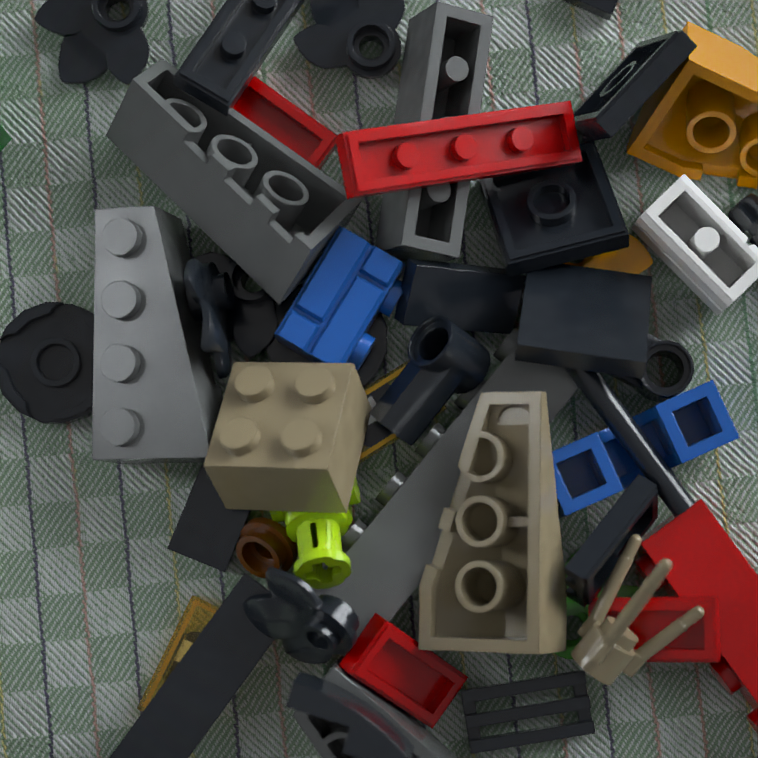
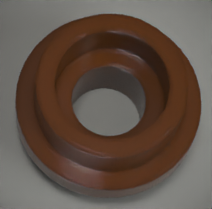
M263 517L254 518L240 531L241 534L237 543L236 553L240 563L251 574L260 578H266V571L269 567L287 572L296 562L298 555L296 543L287 536L286 528L276 521Z

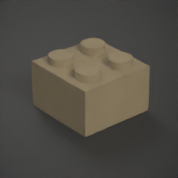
M233 363L203 465L226 509L347 513L368 427L370 411L372 410L354 363Z

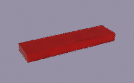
M571 101L347 131L335 136L347 199L564 167L582 162Z

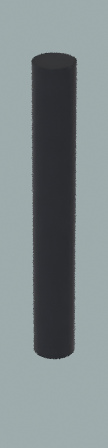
M564 368L645 478L657 484L659 497L674 517L689 509L695 501L600 373Z

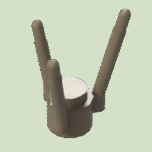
M638 534L630 536L590 616L577 631L582 639L571 651V656L575 662L590 676L605 685H612L622 672L633 678L649 658L704 616V609L700 606H695L637 650L633 649L638 642V638L628 627L672 568V562L669 559H662L618 617L615 619L607 616L605 619L641 545L642 538Z

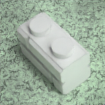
M685 174L646 209L631 227L651 250L716 315H719L758 279V248L754 244L750 246L746 244L748 237Z

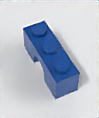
M713 380L659 403L632 417L670 468L740 438ZM609 428L592 433L552 451L559 518L628 488L638 474L645 477Z

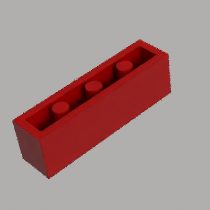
M694 500L695 503L677 517H674V515L670 516L642 537L641 545L637 551L640 557L633 563L645 580L662 559H669L672 562L671 570L655 592L663 587L670 597L719 596L721 661L709 663L708 666L729 694L732 695L739 690L749 703L753 711L747 714L746 718L758 734V575L703 500Z

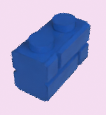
M339 226L275 331L276 340L313 363H354L358 371L376 341L375 337L367 333L376 317L381 312L390 318L397 307V303L403 293L402 281L399 279L403 274L405 264L346 228Z

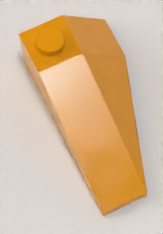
M688 21L682 30L697 47L643 104L627 144V154L678 177L685 174L689 179L701 181L702 174L736 179L737 186L757 189L758 57L743 47Z

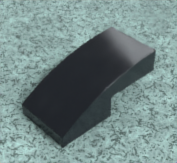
M302 671L294 679L286 707L348 726L349 731L342 753L358 758H411L414 746L394 724L368 703L337 685Z

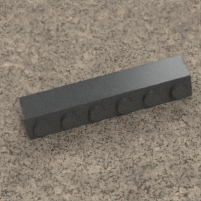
M517 327L512 330L493 354L501 364L487 381L483 379L475 389L460 394L455 400L454 404L463 411L450 427L446 429L437 422L415 449V452L423 460L410 476L406 477L398 470L375 498L384 507L368 526L358 519L341 539L342 552L350 558V576L345 578L344 582L331 588H312L317 596L323 594L335 596L354 610L360 623L356 631L357 638L375 613L390 621L420 584L426 564L432 563L442 532L438 525L444 507H450L461 472L458 468V462L480 393L546 392L550 424L578 390V386L564 367L515 361L519 332Z

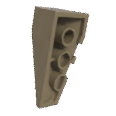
M481 392L458 462V468L461 472L450 507H444L438 528L442 529L432 563L425 566L419 585V650L536 655L566 651L567 585L565 584L566 575L546 392Z

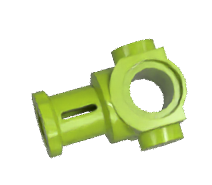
M356 477L347 513L270 511L273 521L277 523L285 521L287 536L297 543L299 559L293 565L294 575L309 584L311 588L326 589L340 585L351 574L350 558L342 552L341 537L345 535L353 521L351 505L361 502ZM324 562H325L326 566H328V569H326V570L323 569V563H324Z

